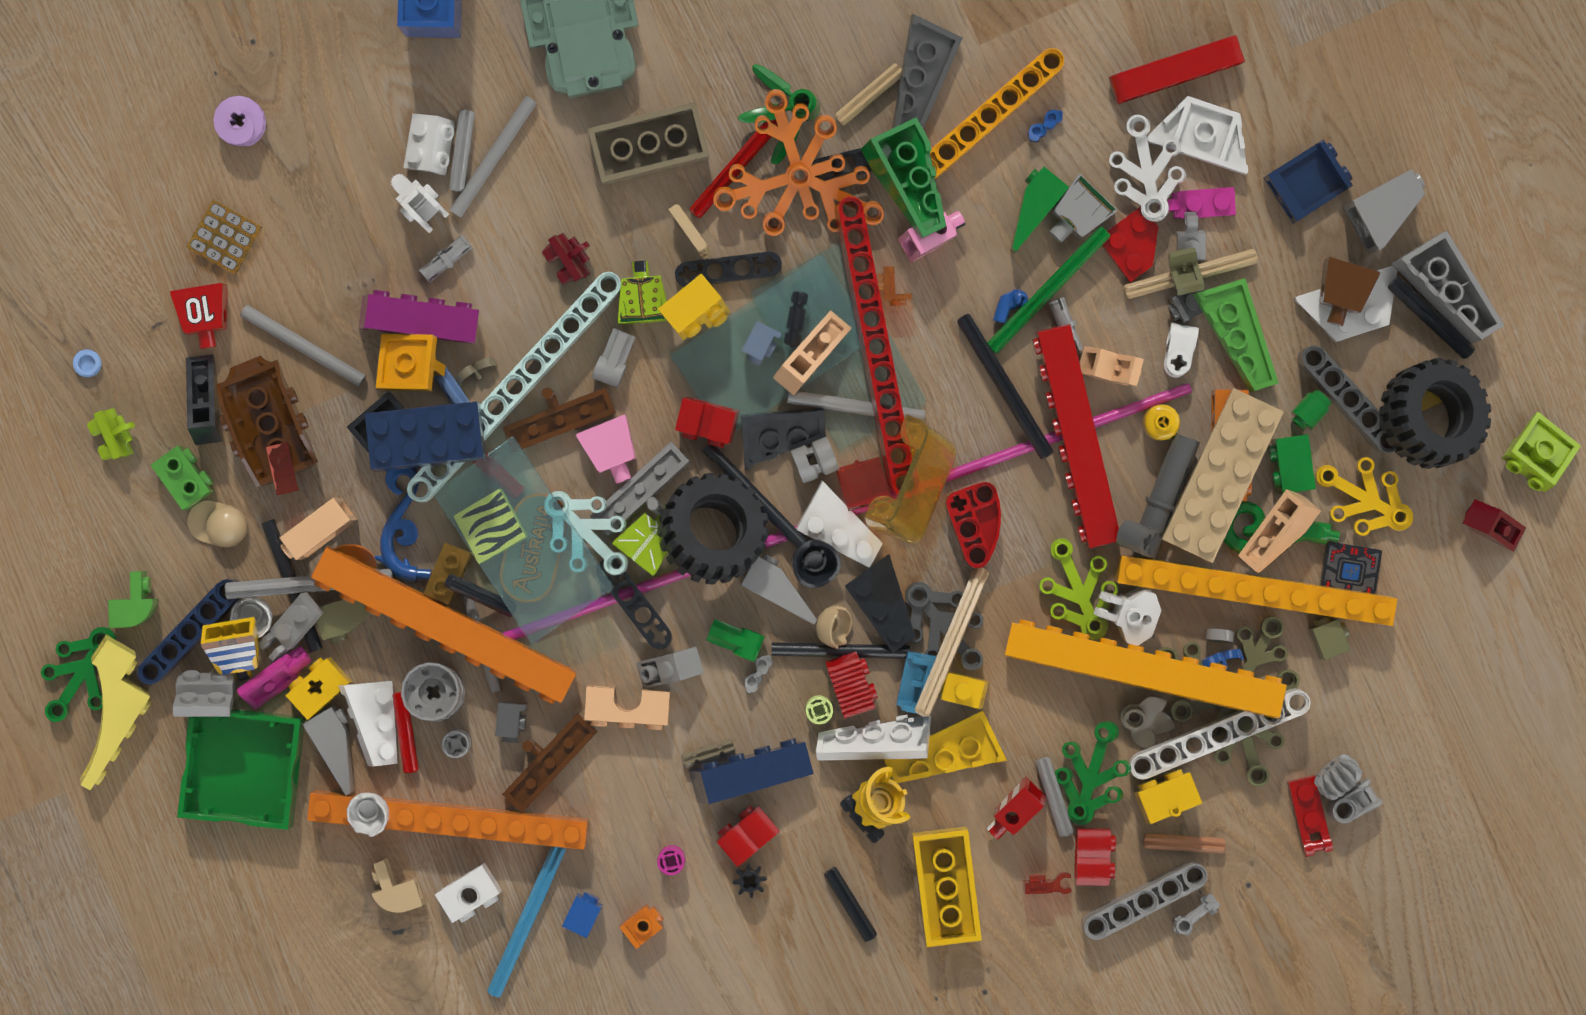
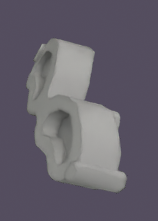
M761 656L756 660L755 667L757 672L745 678V688L748 693L758 690V686L763 682L762 676L767 674L769 667L773 665L772 656Z

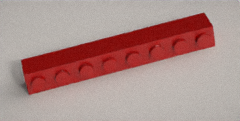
M1064 324L1036 331V338L1032 339L1035 354L1041 355L1043 365L1039 366V372L1042 382L1047 381L1049 392L1045 393L1048 408L1054 409L1056 419L1052 420V426L1055 436L1060 435L1062 446L1058 447L1061 462L1067 463L1069 473H1065V480L1068 490L1073 489L1075 499L1071 500L1074 515L1080 517L1082 526L1077 527L1081 543L1086 542V546L1089 548L1117 542L1119 525L1071 325Z

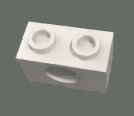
M484 862L439 890L435 896L452 923L458 919L463 923L475 915L473 910L483 904L484 908H487L498 901L497 895L500 894L502 889ZM466 888L474 889L477 893V899L473 902L467 901L463 897V890Z

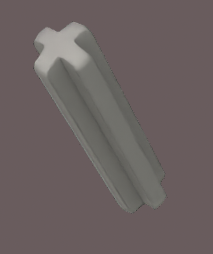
M470 110L459 111L449 188L456 192H462L466 184L475 116L474 112Z
M1049 757L1039 758L1035 763L1060 837L1073 834V828Z

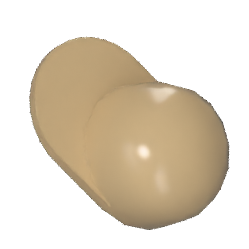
M202 501L196 504L188 515L187 525L190 533L196 539L205 543L230 548L241 543L248 533L246 516L233 506L215 501Z

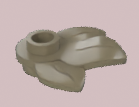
M1151 696L1145 698L1139 704L1131 703L1123 708L1121 722L1131 731V738L1137 745L1146 749L1155 745V734L1165 733L1175 728L1171 717L1166 712H1163L1166 705L1165 699ZM1133 712H1136L1140 715L1139 718L1135 720L1131 719L1129 716Z

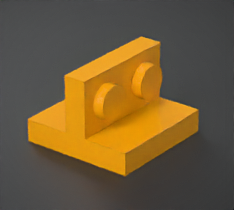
M381 334L376 389L380 391L432 392L433 376L445 375V365L437 361L435 357L437 337L424 334Z

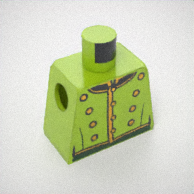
M647 260L633 261V278L621 279L618 324L627 325L667 321L658 310L659 307L667 302L661 276L649 275V263Z

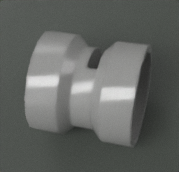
M462 729L450 731L442 740L443 752L451 758L464 756L472 746L470 735Z

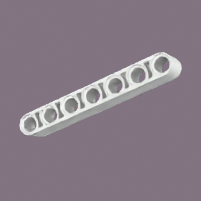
M1290 689L1285 692L1279 719L1268 720L1263 715L1239 710L1137 752L1131 757L1129 762L1131 764V773L1138 779H1148L1301 716L1309 710L1310 698L1301 689ZM1297 694L1302 695L1304 698L1302 707L1292 709L1289 704L1291 697ZM1243 716L1252 718V726L1248 730H1240L1238 728V720ZM1216 727H1224L1227 731L1226 737L1221 741L1212 739V731ZM1196 737L1201 740V747L1194 752L1187 750L1186 742L1188 739ZM1165 748H1171L1175 751V758L1171 762H1164L1160 759V753ZM1137 760H1148L1150 763L1149 769L1143 773L1137 772L1134 769Z

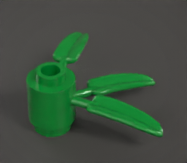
M755 64L752 66L754 74L771 90H781L790 97L789 105L786 107L785 112L792 111L793 107L797 104L809 103V117L806 121H811L818 116L820 102L810 90L799 89L792 93L789 91L791 89L790 84L761 65ZM766 106L744 112L738 116V120L742 123H755L756 118L761 115L769 117L771 121L776 120L774 113L767 110ZM800 108L796 110L795 114L797 117H804L806 111ZM798 130V132H797V134H796V136H795V138H794V141H796V139H797V137H798V135H799V133H800L799 130ZM780 140L770 159L773 165L779 164L787 155L784 143Z

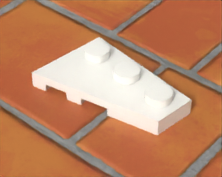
M392 681L339 685L341 694L345 695L349 706L347 708L349 716L354 719L357 727V738L367 765L398 764Z

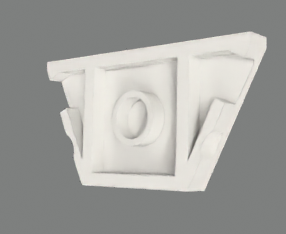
M1187 96L1147 136L1148 143L1163 148L1166 140L1174 139L1181 145L1180 154L1243 175L1248 173L1240 113ZM1170 143L1167 149L1175 151L1176 144Z
M1394 266L1378 270L1380 272L1379 278L1363 310L1359 314L1347 312L1343 327L1327 322L1331 307L1319 304L1320 289L1294 297V301L1311 316L1310 318L1317 325L1325 330V333L1334 342H1338L1389 325L1394 294L1388 289V285L1397 277L1398 270Z

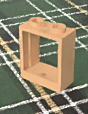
M332 498L281 536L280 539L283 542L281 548L290 559L294 557L296 560H305L358 519L342 498Z

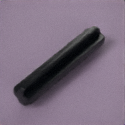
M449 574L444 583V586L449 590L508 617H512L517 610V605L512 601L454 574Z
M836 867L830 868L824 873V877L865 942L871 941L877 936V932Z

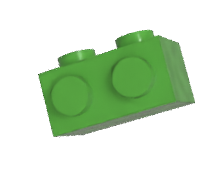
M176 446L152 463L151 467L182 510H189L214 492L211 486L214 482L205 470L200 471L195 462L198 459L189 447L185 449L183 446Z

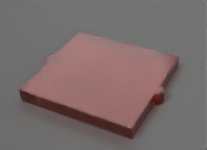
M879 457L861 462L856 460L853 464L839 467L840 470L835 471L848 511L867 506L872 508L874 504L892 500Z

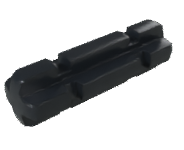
M793 291L791 302L793 307L790 306L786 326L789 330L788 333L785 332L784 343L787 345H800L802 335H799V331L803 330L806 309L803 308L804 305H807V293Z
M853 795L846 796L840 802L842 809L845 812L849 811V817L862 832L866 831L868 833L866 836L872 843L879 841L884 836V831L877 829L873 825L864 826L862 824V817L855 812L856 801L852 798Z

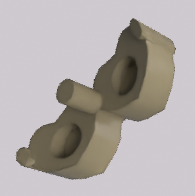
M493 356L481 359L464 368L455 378L461 387L462 383L473 373L479 381L483 378L479 370L490 366L498 367Z

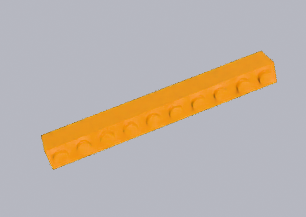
M1119 554L1115 581L1120 584L1393 626L1397 598L1392 596Z
M1022 619L1019 620V624L1012 622L1005 651L1006 657L1271 718H1280L1287 687L1286 684H1281V678L1266 675L1265 680L1255 678L1254 672L1238 669L1237 673L1226 671L1227 666L1217 663H1210V667L1198 665L1199 660L1183 656L1182 661L1171 659L1172 654L1164 651L1155 650V655L1145 653L1144 647L1128 644L1127 648L1116 646L1117 641L1101 638L1100 642L1089 640L1090 635L1080 632H1074L1073 636L1062 634L1063 629L1047 625L1046 630L1035 628V622Z

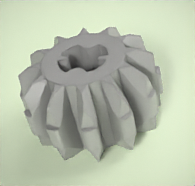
M1341 754L1338 757H1334L1332 761L1327 762L1321 768V771L1316 774L1314 784L1322 795H1325L1328 799L1335 800L1338 797H1342L1356 785V782L1361 779L1362 770L1359 764L1349 755Z

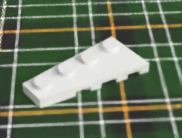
M931 714L929 717L917 716L912 718L902 715L897 716L896 721L880 724L879 720L869 722L867 726L858 729L853 725L819 732L816 748L817 760L927 758Z

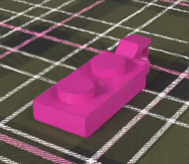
M1234 187L1179 191L1172 193V199L1167 200L1169 204L1168 212H1173L1174 218H1180V220L1184 219V212H1196L1198 218L1236 215Z
M300 646L291 651L289 655L286 654L258 673L239 687L237 692L248 705L257 710L286 689L298 678L302 669L312 661L308 653Z

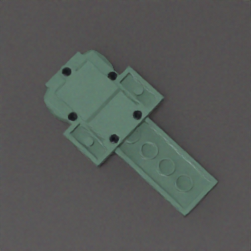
M520 0L530 49L546 47L545 68L549 85L556 93L568 94L569 99L622 89L624 88L623 83L634 77L636 70L632 45L626 39L624 32L625 29L639 27L634 0Z

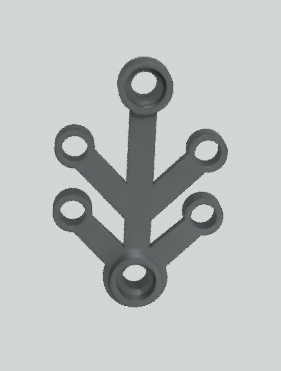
M914 582L907 587L905 600L912 607L911 624L913 629H917L920 632V637L916 640L913 639L911 642L917 643L923 638V631L920 628L923 610L930 617L928 649L925 650L924 654H928L931 650H935L938 654L940 631L946 636L955 614L938 611L932 602L950 603L952 606L958 607L959 604L952 602V597L955 594L962 596L963 593L961 591H953L952 593L931 591L930 587L923 582ZM916 590H921L924 594L923 599L920 601H916L913 598V593ZM973 612L972 616L978 615L980 622L978 625H972L969 621L968 626L976 629L982 626L983 617L980 613ZM961 640L957 651L961 655L960 661L962 666L971 671L979 669L983 663L981 652L975 648H969ZM969 654L976 656L977 659L974 664L967 663L966 657Z

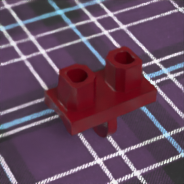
M564 233L557 236L554 235L548 239L549 244L544 248L542 254L549 263H553L559 258L561 259L565 267L556 274L563 285L585 279L591 274L584 264L590 260L585 252L590 247L588 241L580 244L575 236L568 240Z

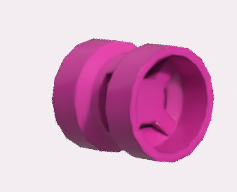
M676 845L665 846L657 858L659 870L666 875L678 874L685 864L684 851Z

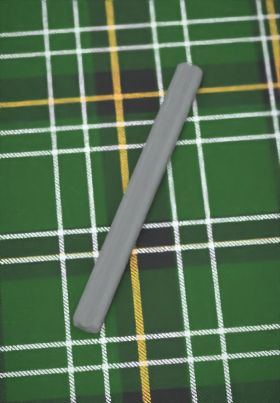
M390 569L378 570L392 577V572ZM311 576L229 582L225 584L227 599L326 590L314 584L315 579L311 578Z

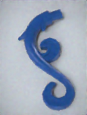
M414 468L389 470L385 476V483L393 493L400 495L403 493V490L397 486L398 477L406 475L411 480L418 472ZM417 483L414 487L413 491L415 495L417 493L419 483ZM407 492L387 518L380 539L382 556H375V559L387 569H390L395 577L417 583V580H429L431 569H418V566H411L406 558L403 563L396 556L393 547V537L397 530L403 531V536L396 538L397 542L403 546H411L417 541L419 536L418 528L414 522L408 519H401L413 500Z

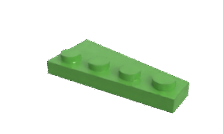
M1240 279L1193 294L1248 390L1253 392L1278 384L1279 382L1246 279Z

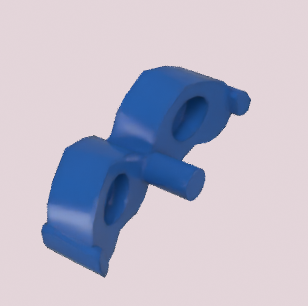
M1061 110L1048 111L1043 124L1031 125L1028 132L1029 141L1039 142L1040 138L1046 136L1047 130L1054 129L1056 124L1062 122L1063 112Z
M1233 649L1212 654L1203 659L1202 664L1203 666L1210 667V663L1220 662L1221 665L1227 666V659H1244L1241 649Z

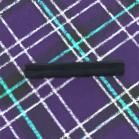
M1397 277L1390 282L1388 289L1457 354L1466 359L1474 353L1475 347L1405 281Z

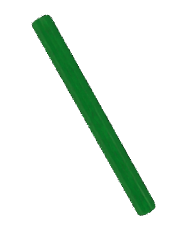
M1098 227L987 342L993 352L998 353L1110 238L1108 231L1103 227Z

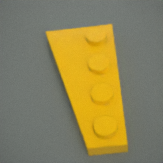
M983 710L931 734L929 736L927 758L884 759L887 767L893 769V780L896 783H901L932 775L1007 761Z

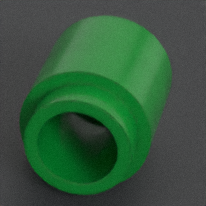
M1317 389L1312 393L1308 392L1291 411L1294 416L1291 420L1303 431L1306 428L1312 430L1330 411L1329 406L1332 402Z

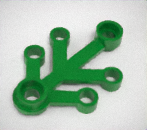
M98 627L90 633L87 639L73 642L65 640L56 645V653L60 657H69L75 651L90 650L82 660L60 665L47 664L42 667L41 676L47 681L75 672L59 699L50 701L46 705L45 715L48 720L60 722L68 717V705L84 680L89 695L87 701L89 708L92 710L102 709V694H100L95 667L92 664L91 657L100 645V636L108 635L117 640L115 633L110 628ZM63 644H67L69 646V652L67 654H63L61 652V646ZM48 667L54 669L53 677H48L46 675V669ZM94 697L100 698L101 705L99 707L93 705L92 700ZM57 705L63 709V713L60 716L54 712V708Z
M1111 721L1101 722L1095 727L1094 735L1097 742L1089 768L1086 766L1080 753L1081 747L1077 742L1070 741L1062 747L1063 755L1071 759L1083 784L1081 794H1079L1072 781L1073 773L1069 768L1062 767L1055 771L1058 784L1063 785L1070 800L1068 816L1075 824H1088L1093 820L1095 810L1109 803H1117L1123 798L1122 789L1118 786L1108 787L1103 795L1091 800L1095 788L1117 777L1127 776L1131 772V764L1127 760H1119L1113 764V767L1099 774L1108 743L1114 742L1119 735L1117 725ZM1102 728L1108 730L1107 738L1101 735ZM1069 745H1073L1075 748L1073 755L1068 752ZM1120 763L1126 767L1124 773H1120L1118 770ZM1061 771L1067 774L1065 781L1060 778ZM1112 789L1115 790L1118 794L1116 800L1112 799L1110 796V792ZM1079 806L1084 809L1083 816H1079L1077 813Z

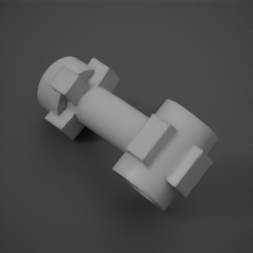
M1211 893L1200 897L1201 904L1186 916L1178 914L1173 918L1172 929L1177 935L1183 934L1188 936L1192 933L1193 924L1208 912L1212 916L1218 912L1216 909L1220 907V904Z

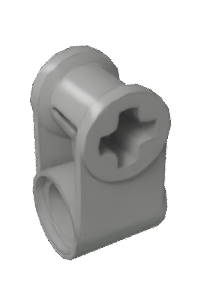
M1365 778L1358 781L1342 797L1330 800L1327 805V813L1332 820L1347 824L1361 815L1376 809L1383 801L1381 798H1377L1370 786L1371 780ZM1345 803L1347 805V813L1340 818L1336 813V809L1339 804Z

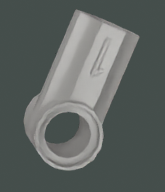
M613 328L603 356L600 355L592 378L618 388L627 367L625 363L636 337Z

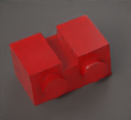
M687 396L682 398L675 430L682 432L681 437L697 440L698 436L707 438L710 445L724 447V444H730L733 441L740 410Z

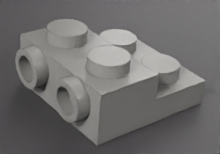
M196 670L179 673L176 681L173 717L230 716L236 694L235 673L221 675L217 670L212 673H199Z

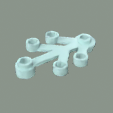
M555 491L548 495L545 501L546 512L553 517V539L550 543L552 550L561 553L565 552L569 547L568 539L564 537V523L566 520L572 526V559L570 560V567L573 571L583 572L588 567V560L584 557L585 539L604 559V568L608 573L619 575L625 572L628 567V560L625 555L619 552L614 553L592 531L611 530L615 533L622 532L626 528L625 519L621 516H613L610 519H580L572 510L590 509L594 513H602L607 507L606 500L600 496H595L591 499H571L567 493ZM597 499L602 502V507L599 510H596L593 506L594 501ZM558 500H561L564 504L561 510H557L555 507V503ZM615 519L621 521V527L617 530L613 527ZM558 539L564 542V546L560 550L555 545ZM578 558L583 561V566L580 569L575 567V561ZM616 558L622 562L619 569L613 566V561Z

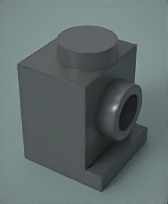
M503 701L498 703L495 736L502 737V742L518 743L520 732H525L526 715H522V711L528 709V704Z

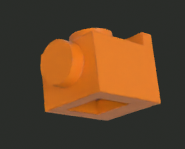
M645 904L623 921L619 928L635 949H637L663 929L664 925L661 921L664 918L655 906L650 908L648 904ZM645 921L648 923L649 928L645 931L640 930L638 923Z

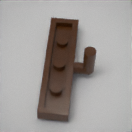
M606 387L559 405L555 392L550 388H545L542 390V396L545 398L549 409L504 426L503 430L512 453L616 414Z
M577 713L544 749L531 738L525 740L522 744L523 750L526 752L530 751L536 758L502 795L523 813L592 739L598 730Z

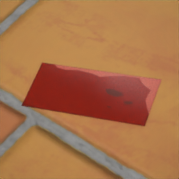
M288 442L266 447L277 496L299 491Z

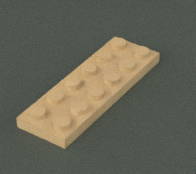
M1235 388L1231 389L1161 538L1162 540L1206 561L1214 562L1284 411Z

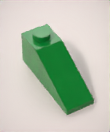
M1045 166L1040 171L1034 169L1025 179L1028 186L1023 192L1010 249L1014 254L1069 188L1068 185Z

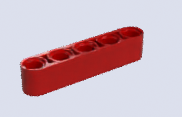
M1234 35L1110 76L1109 81L1116 103L1121 104L1244 63L1245 59L1238 37Z

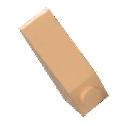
M830 310L784 362L773 378L792 395H795L851 330V327Z
M1286 489L1238 556L1253 570L1260 573L1308 530L1321 510L1303 495Z

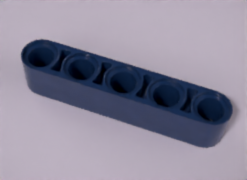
M225 579L218 582L144 659L137 670L138 678L141 682L151 685L163 681L201 642L203 625L219 623L240 599H227L223 594V588L226 583L239 582L238 580ZM207 604H212L216 609V615L212 619L207 618L204 614V608ZM188 624L196 627L197 634L193 639L188 638L185 634V628ZM169 644H173L177 648L178 653L174 659L166 655V648ZM150 664H154L158 668V676L155 679L147 675V667Z

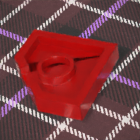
M1141 206L1109 229L1110 238L1102 245L1129 283L1151 268L1154 262L1159 227L1155 222L1147 220L1142 215Z

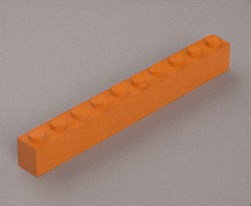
M328 545L311 578L315 579L314 584L326 591L333 588L341 592L339 597L352 604L358 601L366 605L364 609L378 617L382 613L391 618L389 622L402 629L408 626L416 630L414 634L417 637L428 642L432 638L441 643L439 647L451 654L458 651L466 655L464 660L478 667L482 663L490 667L489 672L501 679L508 676L515 680V686L528 692L532 688L540 692L538 697L551 704L555 700L562 703L576 676V670Z
M312 791L309 798L307 821L350 825L347 820L346 809L351 799L358 794L345 795L340 792ZM382 797L389 807V820L384 829L583 850L587 845L589 818L531 812L521 813L520 811Z

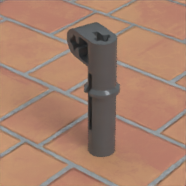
M1177 433L1172 437L1151 495L1145 498L1147 505L1141 521L1137 523L1126 520L1122 523L1116 538L1119 546L1156 559L1163 541L1161 538L1175 511L1200 442Z

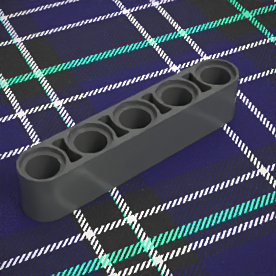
M1314 345L1302 349L1297 358L1301 369L1377 452H1394L1396 450L1394 445L1384 448L1380 443V438L1386 431H1382L1380 423H1383V417L1379 416V410L1323 348ZM1309 351H1313L1318 355V363L1315 366L1309 365L1306 361V355ZM1329 371L1333 372L1337 377V382L1333 387L1325 383L1324 377ZM1346 392H1351L1355 397V404L1352 407H1347L1343 402V396ZM1366 412L1370 413L1374 419L1373 425L1369 428L1365 427L1361 420Z

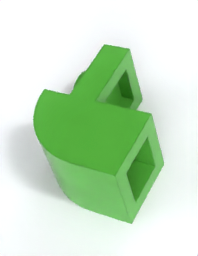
M147 571L130 572V599L108 600L109 628L138 626L147 622L154 615L158 606V598L147 599V593H151V578L147 577Z

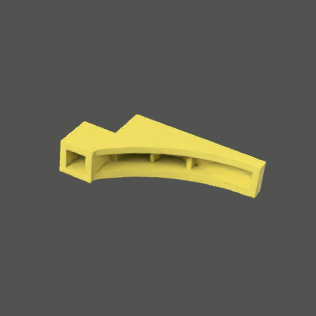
M105 635L91 657L92 664L97 666L100 676L102 715L95 748L89 763L80 777L81 786L88 790H91L94 784L99 785L107 772L104 768L109 761L114 762L122 749L119 747L124 737L128 739L136 728L134 721L139 714L144 715L151 704L149 691L124 677L125 674L130 675L137 664L135 651L108 635Z

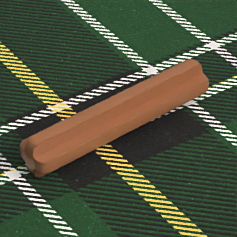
M1152 833L1144 834L1143 846L1146 849L1222 854L1226 848V842L1223 838Z

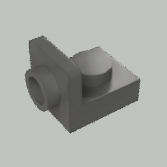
M1203 290L1179 296L1176 295L1168 299L1171 305L1167 307L1172 318L1175 321L1179 319L1182 324L1203 313L1193 294Z

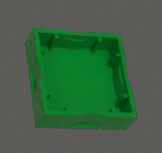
M232 709L230 716L188 717L185 743L186 765L181 778L177 818L212 822L235 821L248 826L283 830L292 828L294 824L305 717Z

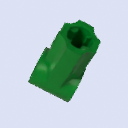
M714 618L706 641L731 650L733 654L755 662L765 636L744 627L740 629Z

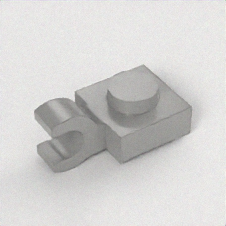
M1184 212L1185 231L1176 232L1177 250L1194 247L1197 252V260H1206V233L1204 230H1198V215H1196V212Z

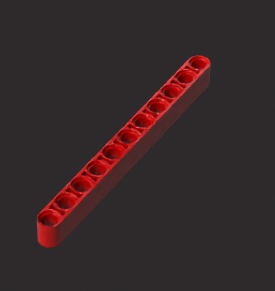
M848 196L839 201L835 207L837 228L887 484L893 494L905 496L911 494L916 488L915 470L864 208L858 198ZM844 203H850L855 207V215L853 217H847L843 213L842 207ZM850 230H855L860 234L861 241L858 245L849 242L848 233ZM856 257H860L865 261L866 269L864 272H858L854 269L853 261ZM861 285H867L871 289V297L868 300L862 299L859 296L858 289ZM867 312L873 313L877 318L874 327H869L864 322V315ZM872 339L878 340L882 345V350L879 354H873L869 349ZM878 366L885 368L887 371V378L884 382H880L875 378L874 372ZM883 394H888L892 398V406L889 409L883 408L880 404V398ZM889 421L895 422L898 427L897 434L893 437L889 436L885 431V426ZM895 448L900 449L903 453V459L899 464L894 463L890 458V454ZM901 475L905 476L908 480V487L904 491H900L896 487V480Z

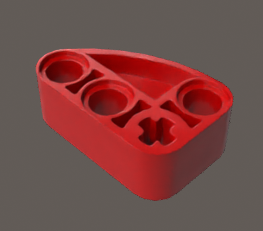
M979 482L954 491L945 500V508L963 558L970 567L982 568L989 562L995 550L1001 527L1000 500L995 486L989 482ZM981 486H986L991 491V498L987 502H981L977 498L976 493ZM955 496L965 500V505H962L963 510L961 511L951 507L950 503L954 502L953 497ZM967 521L971 522L975 527L974 534L968 538L960 533V526ZM978 547L983 550L984 559L982 562L975 564L970 560L969 554L972 549Z

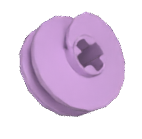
M243 96L229 97L222 101L215 110L213 118L214 128L219 137L227 143L246 147L254 145L262 138L266 129L265 114L262 108L252 99ZM237 116L245 118L242 120L245 123L242 127H239L237 124L234 125L237 123L235 120Z

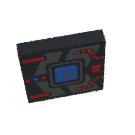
M1327 541L1319 585L1375 594L1382 550Z

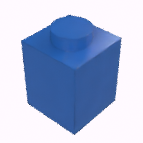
M584 892L581 895L578 893L562 927L587 938L603 904L598 903L599 898L593 894Z

